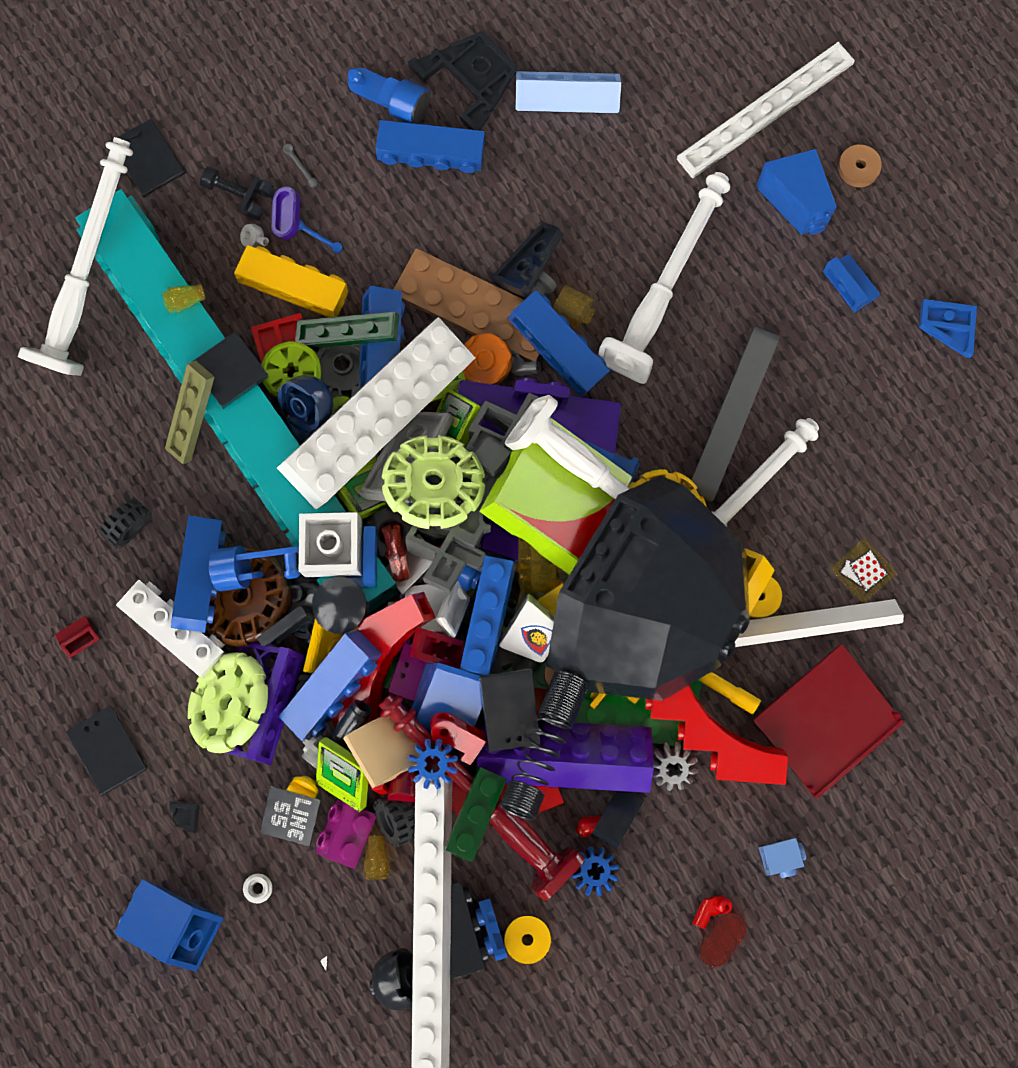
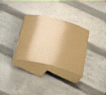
M389 716L375 719L343 738L372 788L395 779L400 773L407 771L408 767L417 766V762L408 760L409 755L420 756L414 749V746L417 744L403 730L394 731L393 728L396 723Z

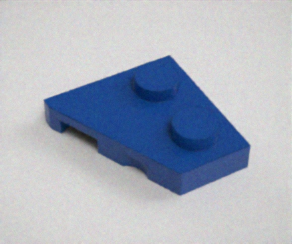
M924 299L921 302L919 328L964 357L971 358L974 352L977 306Z
M490 898L480 901V908L475 909L479 925H486L488 937L484 938L488 955L494 954L496 961L507 958Z

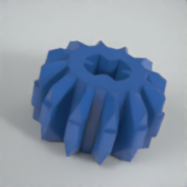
M426 739V751L417 744L414 746V749L420 756H408V760L417 762V766L408 767V772L418 770L420 774L415 776L413 781L417 783L425 777L426 779L423 784L425 789L429 788L431 779H434L435 788L440 789L441 782L439 777H442L449 784L452 780L445 772L457 773L458 770L455 767L448 766V762L458 760L457 756L449 758L446 756L452 750V746L448 745L443 751H440L442 740L437 739L435 749H432L430 739ZM430 755L432 759L435 756L440 759L438 762L440 769L437 772H434V769L431 772L426 769L428 765L426 759Z
M588 847L589 858L580 851L585 860L579 867L580 872H575L571 878L581 877L582 880L575 885L577 889L582 888L585 883L588 884L585 895L589 896L593 886H595L597 896H602L601 885L606 890L611 891L613 888L607 880L618 881L619 877L611 875L610 871L618 870L619 865L609 866L608 863L613 860L614 855L609 854L603 859L604 848H599L597 856H595L593 847ZM592 863H597L596 867L601 866L602 873L598 874L597 880H593V876L589 877L587 874V870L592 868Z

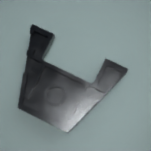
M483 31L453 42L452 46L440 51L433 50L430 55L420 59L416 57L408 61L409 68L423 82H426L441 68L446 67L478 100L460 115V120L470 130L481 131L517 71V65Z

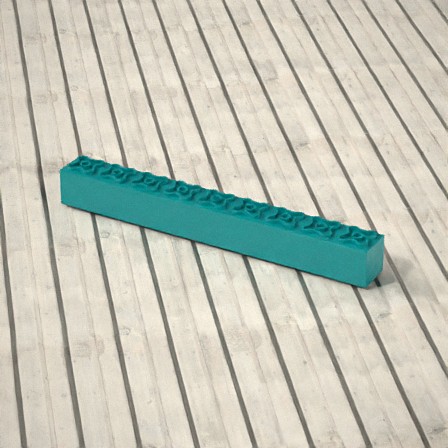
M122 189L114 193L94 258L182 384L187 363L194 361L224 340L225 337L158 243L160 238L133 196L126 197ZM91 208L75 217L80 226L76 231L81 238ZM258 385L224 409L210 392L204 418L223 444L227 441L224 444L225 448L252 488L256 485L258 486L254 490L282 531L288 529L289 532L285 535L293 547L299 546V514L347 513L335 495L325 504L315 509L277 469L300 445ZM377 557V588H361L369 604L368 612L374 611L399 594L395 581ZM341 576L320 577L317 579L319 585H321L322 582L328 580L331 577Z

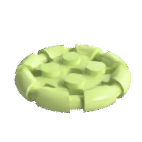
M427 435L412 438L401 444L397 452H392L384 465L382 479H384L385 484L382 485V490L386 502L393 512L398 511L402 515V520L411 525L429 529V526H440L441 529L455 526L468 518L467 514L470 511H476L483 499L485 484L482 479L485 477L478 457L473 451L469 452L466 450L463 443L447 436L438 435V438H427ZM427 449H438V452H427ZM408 457L415 459L411 465L405 460ZM458 457L461 460L456 465L451 460L452 458ZM430 475H436L442 481L437 485H431L426 481V478ZM463 477L471 479V482H463ZM398 478H405V483H396V480ZM409 497L413 503L411 507L405 503ZM457 497L464 501L460 506L455 503ZM429 508H440V514H429Z
M239 652L222 655L203 679L199 676L196 680L199 683L195 692L191 691L188 703V719L191 718L192 722L189 726L191 734L202 748H207L208 751L213 753L233 751L236 745H243L248 741L259 727V718L262 713L265 714L267 707L268 686L264 682L266 675L262 666L253 657H248L245 653ZM251 708L250 713L246 718L245 715L247 714L248 709ZM202 715H206V719L204 721Z

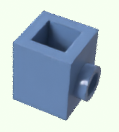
M796 838L758 847L766 876L780 873V877L785 878L797 875V868L804 867L803 860H806L805 850L802 843H798Z

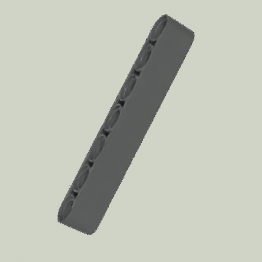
M756 326L750 336L691 480L698 487L696 490L699 495L711 503L718 491L780 338L779 335Z

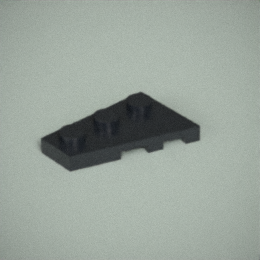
M543 222L490 277L497 286L527 297L563 237L560 228Z

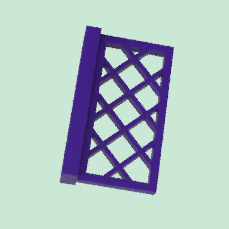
M251 642L250 646H239L237 652L246 654L248 648L254 649L257 656L255 660L262 666L266 675L264 682L266 680L268 682L267 707L265 714L262 713L259 718V727L251 736L248 752H244L241 745H236L233 751L226 753L271 765L284 724L279 716L291 701L304 655L284 647L262 646L259 643ZM273 654H278L274 667L269 670L265 660ZM251 708L248 709L247 714L245 715L246 718L248 717Z

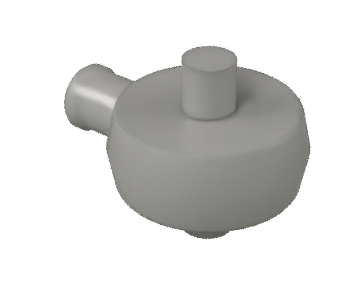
M247 224L241 231L240 239L244 247L249 245L256 248V246H266L269 242L268 238L264 237L262 228L256 224Z

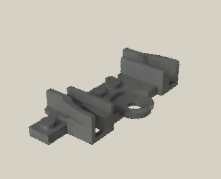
M529 393L517 415L485 401L469 428V443L465 449L475 453L489 437L512 452V449L505 445L507 437L531 403L540 397ZM482 419L505 432V436L482 427ZM455 457L451 460L457 465L461 459ZM509 460L495 477L484 471L485 477L482 480L485 484V493L476 511H470L467 514L468 518L444 529H441L440 526H429V529L414 525L411 527L405 538L407 551L423 559L433 561L423 577L424 582L450 594L466 565L480 572L482 571L486 554L480 550L481 538L483 534L491 532V525L483 521L486 516L479 511L494 483L506 469ZM430 475L432 485L441 483L442 480L439 476ZM463 477V482H471V479ZM457 497L455 503L460 506L464 501ZM431 508L429 514H440V508ZM419 530L434 537L445 538V541L441 548H438L415 537V534Z

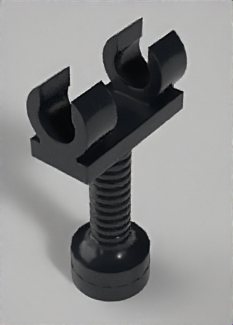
M209 166L205 168L200 179V186L212 190L214 187H218L243 198L239 207L241 214L260 221L264 212H262V207L252 203L256 194L259 193L262 196L271 198L275 191L273 189L274 185L265 180H260L256 176L249 189H246L220 178L219 171Z

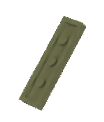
M196 360L187 363L165 449L182 464L192 460L215 378Z

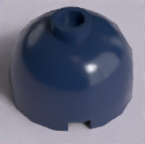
M311 375L294 377L282 385L278 391L281 411L286 409L290 415L287 420L300 431L308 433L318 429L332 414L334 404L330 389L317 377Z

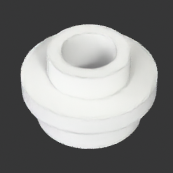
M263 874L249 876L243 885V893L247 900L252 903L266 901L271 896L273 889L270 879ZM256 883L263 885V891L260 894H256L253 891V886Z

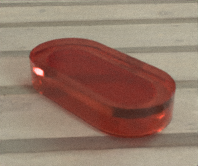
M728 913L718 919L700 945L699 954L705 964L719 967L727 962L746 934V924L741 916Z

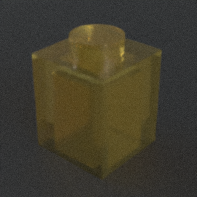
M565 285L553 309L557 314L563 315L568 320L570 326L581 330L584 323H590L595 313V310L592 309L594 299Z

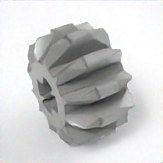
M678 741L675 742L674 748L671 749L668 742H665L664 752L658 748L654 750L657 758H653L654 769L652 777H658L656 780L658 786L667 782V790L671 791L673 784H677L679 790L684 789L683 781L692 784L693 778L690 774H697L698 768L694 766L697 762V757L690 755L691 750H681V745ZM678 762V765H679V768H678V769H676L675 767H672V768L669 770V766H668L669 763H671L672 765H675V764Z

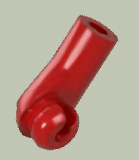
M601 815L580 819L579 825L576 827L577 834L587 838L594 830Z
M723 895L705 898L701 902L692 924L705 930L711 916L722 913L728 914L732 910L731 900Z

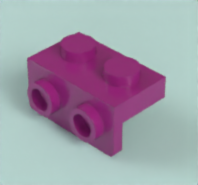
M337 799L328 812V822L324 831L318 836L315 853L355 869L375 822V815L364 809L359 812L342 800Z

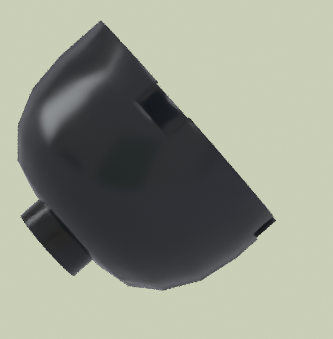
M400 948L383 955L374 965L372 980H370L372 995L377 997L380 1003L391 1010L400 1011L412 1008L413 968L410 960L413 959V955L406 948Z

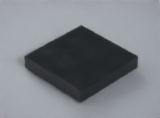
M236 331L195 359L215 377L211 394L223 409L269 377Z

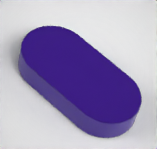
M282 187L273 196L271 228L276 236L283 240H288L294 237L299 229L300 196L291 187Z

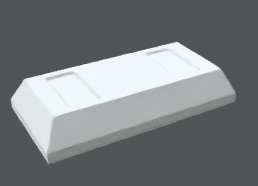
M459 581L456 582L450 594L446 593L435 619L445 635L452 638L456 637L470 601L469 596L461 587Z

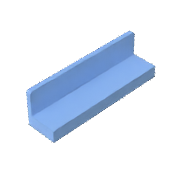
M516 71V110L619 112L620 74Z

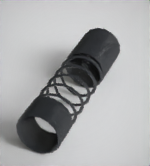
M565 671L554 672L538 711L540 718L534 720V724L539 731L528 735L533 745L523 748V753L529 760L517 762V766L523 774L511 776L512 781H509L505 795L500 803V806L508 813L526 820L536 819L542 800L545 797L544 793L532 785L514 780V777H527L540 784L549 785V782L531 776L520 767V763H534L546 770L555 771L552 766L532 759L525 750L527 748H535L551 756L561 757L558 752L536 744L532 740L531 735L541 734L559 743H566L565 739L544 732L537 725V721L544 720L560 728L572 729L589 688L588 683L579 676Z

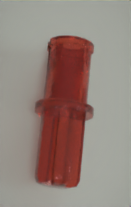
M394 524V529H391V525L382 528L387 548L385 557L389 558L393 580L403 582L409 579L405 556L408 552L403 546L400 525Z

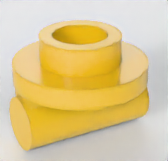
M308 776L294 777L286 790L311 798H315L318 794L315 781Z

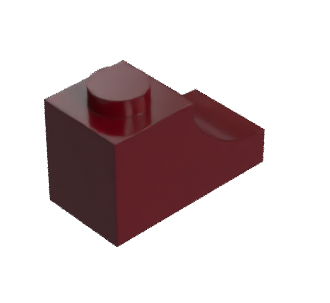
M416 628L409 656L419 659L422 663H441L460 669L466 642L423 628Z

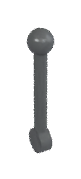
M285 144L283 152L286 155H290L307 178L308 185L311 188L316 187L318 184L317 179L311 177L294 154L293 146Z

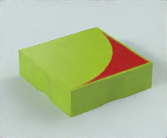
M551 417L549 418L554 426L584 445L604 465L610 468L611 475L628 487L632 476ZM532 442L526 448L512 450L506 469L494 483L479 512L512 535L527 541L539 554L570 575L615 499L600 487L593 488L588 482L554 460L538 443L534 444Z

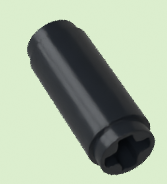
M355 700L349 706L329 739L349 750L343 738L366 724L372 712L371 707L364 701Z

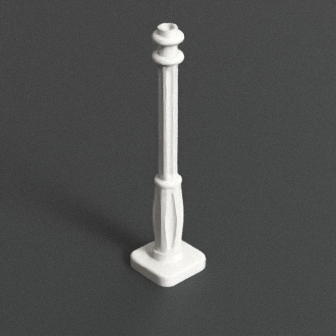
M114 137L113 142L106 143V147L110 149L107 160L102 159L100 161V164L104 166V170L71 273L65 276V281L54 304L45 344H42L40 349L21 347L18 354L19 358L64 374L82 375L84 366L67 359L69 355L67 350L82 315L87 287H89L87 277L120 174L127 173V168L123 166L126 156L133 155V151L129 149V142Z
M716 172L706 178L708 187L699 191L700 202L658 282L651 285L649 292L637 308L623 341L611 337H606L603 340L599 349V355L605 360L606 367L638 383L644 384L647 382L652 369L653 359L643 351L662 321L669 300L673 297L671 290L714 208L721 206L723 203L721 194L727 193L730 190L729 178L725 174Z
M550 395L537 398L531 403L505 441V445L512 450L526 448L532 442L534 444L538 443L564 468L588 482L593 488L600 487L614 499H616L618 494L629 490L627 486L611 475L610 468L604 465L584 445L552 424L549 418L556 409L558 402Z
M810 418L797 420V429L794 432L787 431L784 435V443L719 509L712 512L726 527L728 521L796 452L802 453L806 451V442L808 440H817L819 426L814 420Z

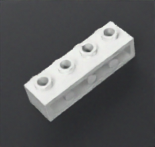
M138 580L116 606L203 679L219 661V658L226 654L222 650L224 644L213 634L207 638L201 632L171 628L174 601L169 599L166 603L159 597L162 591L150 581L145 585Z

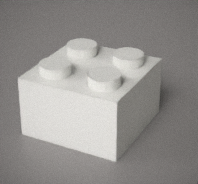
M357 512L299 514V572L304 577L362 576V518Z

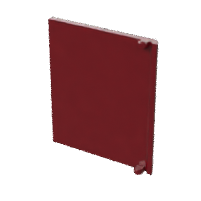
M842 644L838 645L753 719L754 723L774 748L785 749L788 755V766L816 799L821 797L904 724V721L900 718V713L893 710Z

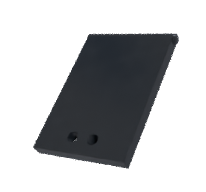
M151 119L117 137L130 143L129 149L133 151V155L126 156L124 166L140 190L142 197L185 174L184 169L177 162Z
M532 669L479 676L489 752L533 745L528 735L539 730L534 724V720L537 719ZM539 734L531 735L532 740L539 745Z
M112 706L107 707L65 732L97 787L100 796L105 795L148 769Z

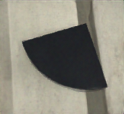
M170 801V813L175 822L184 830L196 833L200 804Z

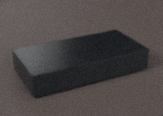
M300 605L258 636L257 639L260 644L272 647L280 644L315 618L313 606Z
M616 791L592 833L617 848L644 799L633 792Z

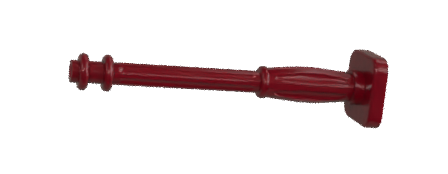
M390 694L380 703L379 707L382 709L380 716L381 718L389 716L396 723L393 728L394 731L403 730L424 751L427 750L425 740L430 739L432 749H435L436 742L433 740L432 735L414 717L416 710L410 709L408 711L401 704L403 701L401 695L394 697ZM441 745L440 751H443L445 748ZM450 753L446 754L447 758L452 756ZM437 756L432 759L438 765L440 759ZM458 761L448 762V766L455 767L458 770L457 773L449 771L445 773L467 794L474 777ZM499 799L489 822L501 837L537 870L538 876L532 882L530 888L539 898L546 901L583 864L585 857L571 847H566L559 854L557 852L553 853L526 821L505 811L500 806L502 799Z

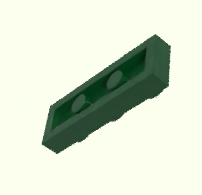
M478 767L444 847L445 851L473 862L506 783V778Z

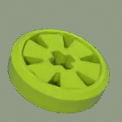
M284 342L276 345L265 355L261 364L269 376L263 381V384L267 391L276 399H278L279 388L294 377L311 375L320 380L322 378V367L317 355L310 347L299 342ZM294 366L295 370L299 371L295 372L292 378H289L288 374L284 373L289 371V367Z

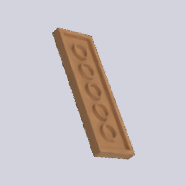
M417 248L415 249L393 289L402 291L401 301L436 318L439 317L442 321L473 336L492 333L502 338L509 345L510 350L519 354L525 361L538 360L539 352L507 319L524 299Z

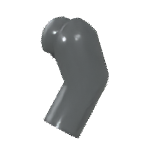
M511 350L513 357L510 371L514 375L526 376L541 373L539 361L526 362L519 354Z

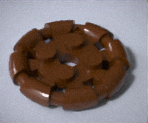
M244 547L247 553L265 551L254 547ZM275 556L250 559L252 573L257 572L255 571L257 565H263L260 572H263V577L251 579L250 585L247 588H243L248 591V597L244 602L239 603L237 600L238 593L243 589L217 590L216 598L210 597L209 606L214 602L216 605L213 622L206 623V630L210 635L213 634L216 638L219 637L222 639V643L230 646H250L253 641L259 642L258 636L279 622L284 614L287 615L291 604L292 590L288 586L287 578L284 576L286 569ZM276 582L277 589L270 590L269 583ZM270 606H272L274 610L270 617L265 616L269 612ZM226 619L231 621L227 629L224 628V622L226 621ZM252 623L253 630L247 632L245 624Z

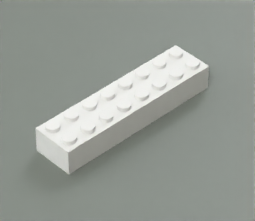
M439 317L436 318L287 457L277 469L315 509L319 508L461 373L475 357Z

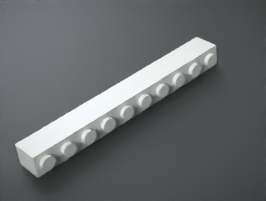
M423 777L419 782L415 783L412 1068H449L451 853L445 851L444 847L452 831V781L448 784L442 777H439L441 788L436 789L434 779H431L429 788L425 789L423 784L426 778Z

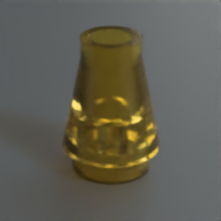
M201 284L167 287V291L161 292L168 314L172 312L178 314L192 305L205 300Z
M367 837V848L362 872H365V879H387L391 867L385 846V837Z

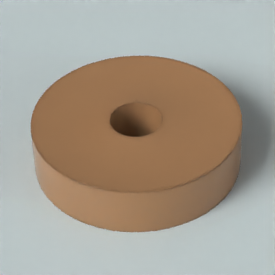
M853 145L847 148L838 163V171L841 178L847 184L854 187H866L872 184L877 179L882 167L881 158L878 153L866 145ZM856 163L862 164L864 168L859 169L856 166Z

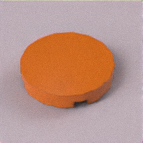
M492 333L477 334L464 344L475 357L463 370L467 381L497 385L508 376L512 367L513 356L509 345L502 338Z

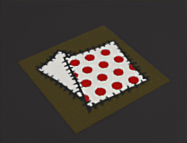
M865 538L830 568L862 604L867 602L898 574Z

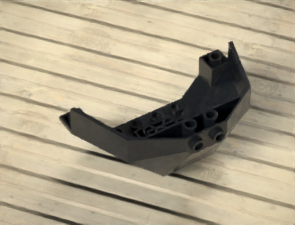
M658 476L618 494L559 591L546 666L554 671H565L579 676L588 683L589 688L587 692L661 701L719 668L726 658L728 659L732 656L736 646L735 641L740 633L743 634L746 631L750 622L747 555L741 540L687 487L663 476Z

